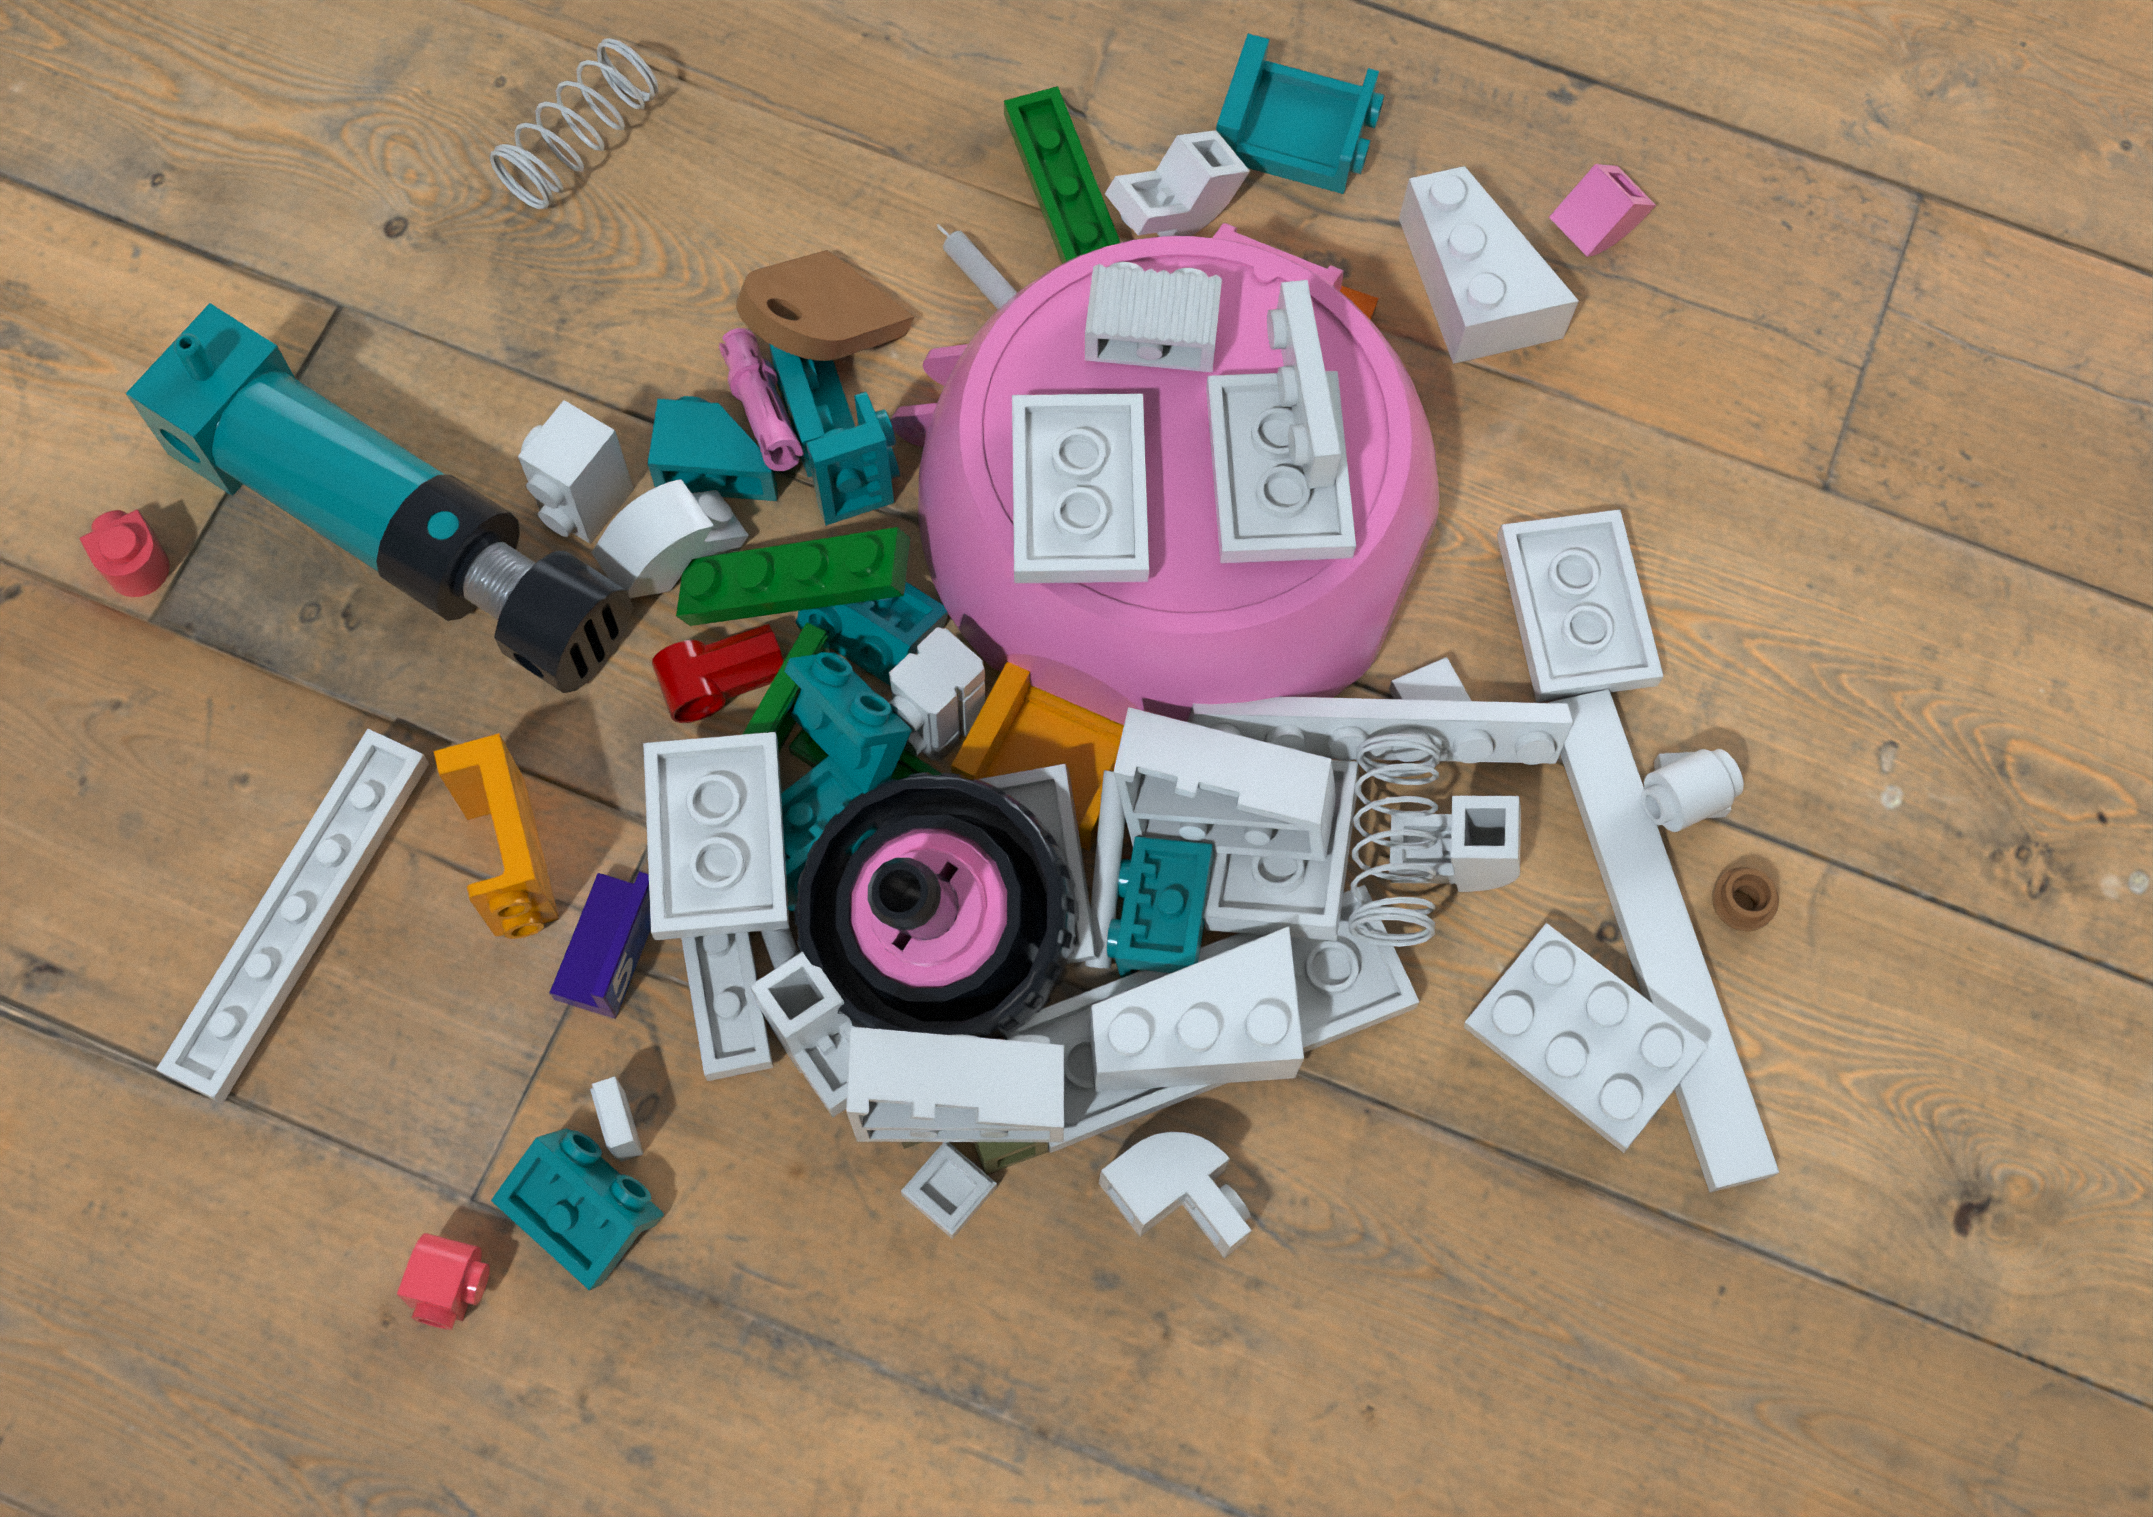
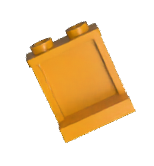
M1006 662L951 765V772L961 774L970 780H977L1066 764L1070 772L1080 844L1082 848L1090 851L1098 835L1104 770L1114 771L1124 726L1030 685V671Z
M500 733L433 751L439 776L467 820L488 814L492 816L504 872L500 876L467 886L469 900L494 936L505 935L509 939L524 938L540 932L544 928L545 923L559 920L525 779Z

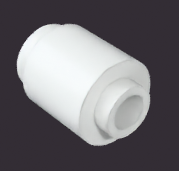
M1701 749L1647 774L1641 800L1646 814L1655 824L1663 825L1672 832H1678L1731 807L1734 798L1743 792V777L1737 763L1726 751L1716 749L1711 752Z

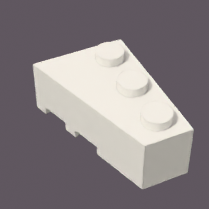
M1463 166L1409 178L1399 221L1453 364L1563 339L1579 300L1469 170Z
M1128 707L1114 767V776L1132 846L1134 845L1135 837L1213 844L1214 853L1326 861L1336 800L1331 758Z
M1289 926L1092 1005L1089 1031L1094 1092L1295 1078L1304 1060Z
M849 1027L846 1112L857 1142H1063L1064 1045L1050 1044L1048 1037L1040 1035H1018L1011 1037L1009 1040H1000L963 1034L942 1035Z

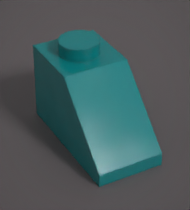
M683 396L677 400L657 399L648 458V467L654 487L682 479L691 493L717 490L721 497L777 501L778 487L774 470L769 469L765 465L760 448L719 403H711L694 396Z

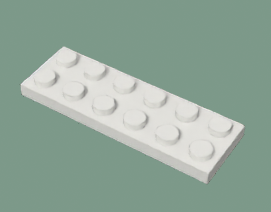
M1366 886L1357 887V892L1372 902ZM1351 890L1343 893L1337 941L1291 937L1303 1053L1414 1010L1420 1002L1394 946L1370 944L1357 939L1349 932V917L1357 908L1365 905L1352 894ZM1382 920L1368 921L1357 925L1369 931L1388 934ZM1238 933L1200 948L1198 962L1266 935ZM1139 971L1043 1008L1039 1013H1033L1023 1026L1011 1034L1003 1036L1005 1040H1009L1011 1037L1018 1035H1040L1048 1037L1050 1044L1064 1045L1063 1142H1049L1048 1148L1050 1153L1227 1084L1218 1083L1094 1092L1089 1031L1091 1006L1171 973Z

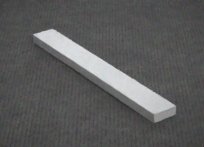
M1605 689L1549 702L1568 704L1573 724L1560 755L1642 996L1708 1045L1704 1054L1677 1086L1675 1093L1709 1192L1771 1178L1778 1174L1779 1170L1658 826L1648 817L1641 800L1644 787L1610 690Z

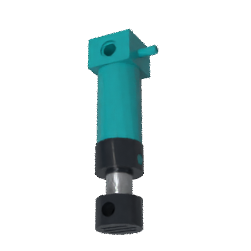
M209 303L126 392V395L168 455L231 496L244 484L376 570L379 576L447 621L461 619L478 607L495 619H498L494 638L502 654L560 692L576 691L588 683L601 670L618 647L628 626L633 608L628 591L566 551L552 552L536 563L516 550L520 536L519 521L511 512L456 477L440 472L296 380L276 344L213 304Z

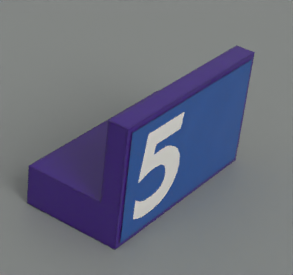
M639 871L633 884L597 873L549 992L554 1000L616 1019L651 930L649 874Z

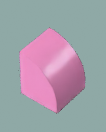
M1595 164L1549 218L1586 257H1591L1605 251L1620 241L1656 205L1618 166Z

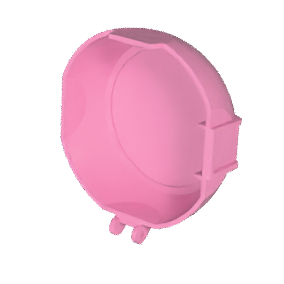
M1226 223L1221 225L1213 238L1162 236L1130 240L1077 256L1049 270L1001 306L974 335L969 344L934 348L928 352L922 365L924 371L934 381L944 386L938 402L901 406L896 409L890 421L894 432L911 444L923 447L918 484V521L924 556L931 579L945 609L961 634L984 661L1002 672L1006 662L1030 671V685L1122 725L1125 723L1128 707L1188 722L1193 703H1242L1279 696L1333 698L1359 679L1371 667L1372 663L1376 660L1436 525L1439 509V487L1436 453L1431 430L1413 381L1398 354L1380 330L1349 298L1340 292L1344 270L1331 265L1326 269L1238 234L1236 227ZM1117 262H1130L1139 265L1144 271L1153 269L1158 273L1165 270L1171 274L1181 268H1194L1203 271L1208 277L1217 275L1222 278L1213 372L1085 361V329L1093 266L1101 264L1107 268ZM1308 280L1325 371H1338L1356 540L1353 558L1220 563L1206 395L1207 378L1213 375L1278 373V368L1283 367L1284 363L1281 349L1272 350L1270 348L1267 333L1268 310L1277 309L1281 282ZM1143 394L1149 550L1148 582L1014 583L1012 395Z

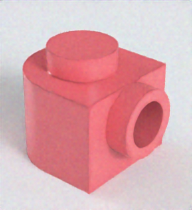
M138 509L128 514L121 510L106 512L93 521L91 525L92 532L79 538L93 565L110 586L121 595L142 597L151 594L165 582L170 569L168 556L154 530Z
M424 1233L419 1238L412 1251L397 1295L408 1307L414 1309L412 1319L445 1330H452L456 1320L463 1322L468 1304L477 1305L480 1302L489 1278L490 1265L481 1262L482 1251L480 1247Z

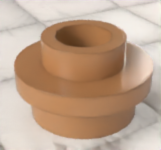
M1739 867L1729 870L1716 882L1712 892V903L1718 917L1731 928L1740 931H1755L1766 926L1774 918L1779 906V896L1774 882L1764 872L1753 868ZM1741 892L1748 895L1753 902V909L1745 910L1741 908L1734 900V893Z

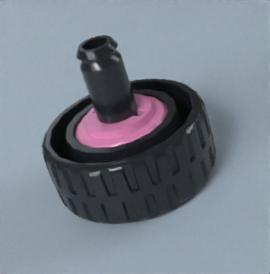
M928 772L915 773L899 780L893 778L878 784L873 790L861 793L849 801L848 806L839 814H835L825 825V830L818 840L814 841L807 854L808 859L804 870L800 873L797 885L798 898L795 906V924L798 927V947L800 953L803 952L813 966L822 969L844 1000V1004L841 1005L837 1013L845 1014L850 1018L854 1027L942 1035L963 1034L979 1038L999 1039L1023 1026L1033 1013H1039L1049 1003V996L1057 985H1061L1068 972L1066 969L1069 955L1074 953L1077 942L1075 924L1079 920L1078 902L1074 893V887L1076 886L1072 872L1058 843L1045 825L1027 807L994 785L979 779L975 781L970 780L961 774L947 772L942 775H932ZM873 828H878V830L872 836L866 838L860 844L858 850L850 856V850L852 849L854 844L868 831H870Z

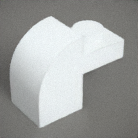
M1216 130L1177 135L1155 171L1115 176L1105 195L1120 212L1125 224L1132 228L1138 236L1157 233L1160 237L1192 236L1207 226L1224 210L1250 170Z
M682 479L655 487L628 504L611 521L591 553L608 578L625 588L630 598L671 591L692 559L738 552L749 535L717 490L691 493Z
M1452 796V814H1431L1423 817L1391 815V830H1420L1429 832L1437 838V843L1426 849L1409 850L1390 847L1389 864L1416 863L1427 865L1436 871V876L1433 879L1417 883L1457 884L1458 892H1474L1503 887L1514 882L1520 875L1521 805L1519 796ZM1401 835L1391 836L1390 838L1392 842L1411 844L1431 841L1428 838ZM1412 869L1389 870V874L1399 876H1424L1430 874L1425 871ZM1391 880V883H1414V882H1398V881H1392V880Z
M801 952L750 985V988L760 1010L800 1074L803 1073L831 1116L835 1117L847 1108L849 1027L854 1026H852L850 1018L845 1014L837 1013L841 1005L844 1004V1000L821 968L813 966L804 953Z
M1165 1132L1147 1137L1101 1170L1099 1185L1139 1237L1181 1205L1185 1207L1223 1258H1226L1244 1244L1252 1231L1245 1222L1251 1215L1242 1199L1229 1185L1225 1184L1219 1189L1213 1182V1180L1225 1172L1230 1158L1218 1146L1200 1136L1185 1132Z

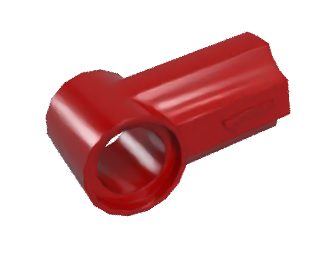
M767 624L708 645L698 640L674 643L665 647L653 657L652 666L671 718L678 723H691L712 716L721 710L725 705L726 699L770 685L784 661L774 632L770 625Z

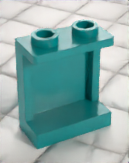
M1248 33L1216 125V131L1249 169L1344 194L1350 172L1361 175L1371 140L1361 138L1365 126L1376 128L1385 95L1375 92L1379 71L1368 68L1363 86L1269 62L1266 59L1270 39Z

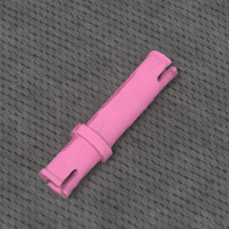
M746 328L730 330L722 337L725 344H719L721 355L729 368L727 380L730 390L743 403L746 416L760 446L765 465L774 471L789 470L799 463V458L796 455L802 456L803 451L791 427V422L782 400L777 393L776 385L778 380L774 367L768 360L762 357L757 338L752 331Z

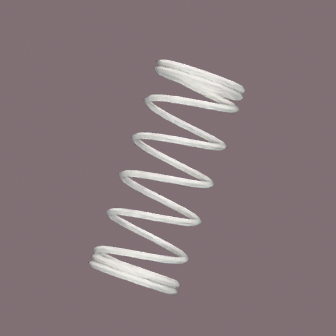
M611 38L603 39L597 47L598 62L591 60L580 62L576 69L578 82L564 81L559 83L556 89L557 103L543 102L538 104L535 110L537 125L531 123L517 125L515 129L516 146L502 144L496 146L494 151H491L490 162L499 179L514 195L529 206L537 209H547L548 205H551L553 201L551 190L563 193V184L544 162L523 149L519 138L522 129L532 128L540 131L550 149L563 163L574 171L583 172L584 164L573 148L556 134L543 127L540 119V113L543 108L549 106L559 109L570 128L584 143L594 150L604 151V142L597 131L584 118L563 105L560 93L564 87L574 86L580 88L589 106L607 125L616 130H624V120L616 108L602 95L583 84L581 72L585 66L594 65L600 67L610 87L624 102L635 109L644 110L645 102L653 101V98L657 96L659 92L658 84L652 70L632 48L621 41ZM605 47L619 52L638 69L647 82L650 93L641 91L619 73L610 61ZM618 87H620L628 95L632 96L635 99H638L640 105L631 101L625 94L622 93V91ZM588 93L601 101L613 113L620 126L612 122L600 111ZM569 115L588 129L600 146L591 142L577 128ZM550 138L567 150L576 160L578 166L570 162L557 149ZM499 156L506 158L521 169L536 185L544 200L535 197L517 183L505 169ZM530 160L539 165L554 180L558 187L542 176Z
M1399 734L1375 736L1365 740L1356 748V761L1367 773L1361 776L1355 784V794L1366 806L1356 813L1353 821L1354 827L1366 838L1358 842L1353 848L1352 859L1365 871L1356 876L1350 885L1352 894L1365 905L1357 908L1349 917V932L1357 939L1375 945L1397 947L1417 945L1426 942L1435 935V922L1426 915L1435 910V905L1426 899L1415 897L1384 898L1371 902L1357 892V884L1361 879L1371 874L1398 882H1425L1433 879L1436 876V871L1427 865L1416 863L1385 864L1370 868L1361 862L1358 851L1370 841L1398 849H1426L1435 845L1437 838L1429 832L1410 829L1390 830L1371 835L1360 826V817L1371 808L1389 815L1423 817L1435 813L1438 810V805L1430 799L1417 796L1388 797L1371 802L1361 793V785L1371 776L1390 783L1403 785L1431 783L1439 778V772L1434 768L1440 763V750L1431 742L1420 737ZM1398 746L1420 749L1431 754L1433 757L1419 764L1400 763L1389 765L1370 760L1363 754L1375 748ZM1427 772L1433 774L1432 777L1423 779L1396 778L1417 776ZM1414 802L1430 805L1432 808L1423 811H1401L1389 809L1381 805ZM1405 835L1424 837L1431 841L1411 844L1392 842L1381 838ZM1412 869L1425 871L1430 874L1424 876H1399L1382 871ZM1407 903L1424 905L1428 908L1412 910L1383 905ZM1399 920L1415 923L1427 929L1407 934H1384L1369 931L1357 925L1368 921Z

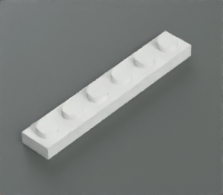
M1281 696L1242 703H1193L1188 719L1189 723L1342 761L1355 760L1356 748L1365 740L1375 736L1399 734L1420 737L1431 742L1440 750V761L1463 763L1503 762L1524 763L1528 765L1540 763L1556 764L1573 724L1568 704ZM1398 746L1375 748L1363 754L1370 760H1399L1403 762L1428 761L1433 757L1431 754L1420 749Z
M370 729L366 730L156 1069L158 1072L221 1104L224 1103L428 767L429 762L424 754Z

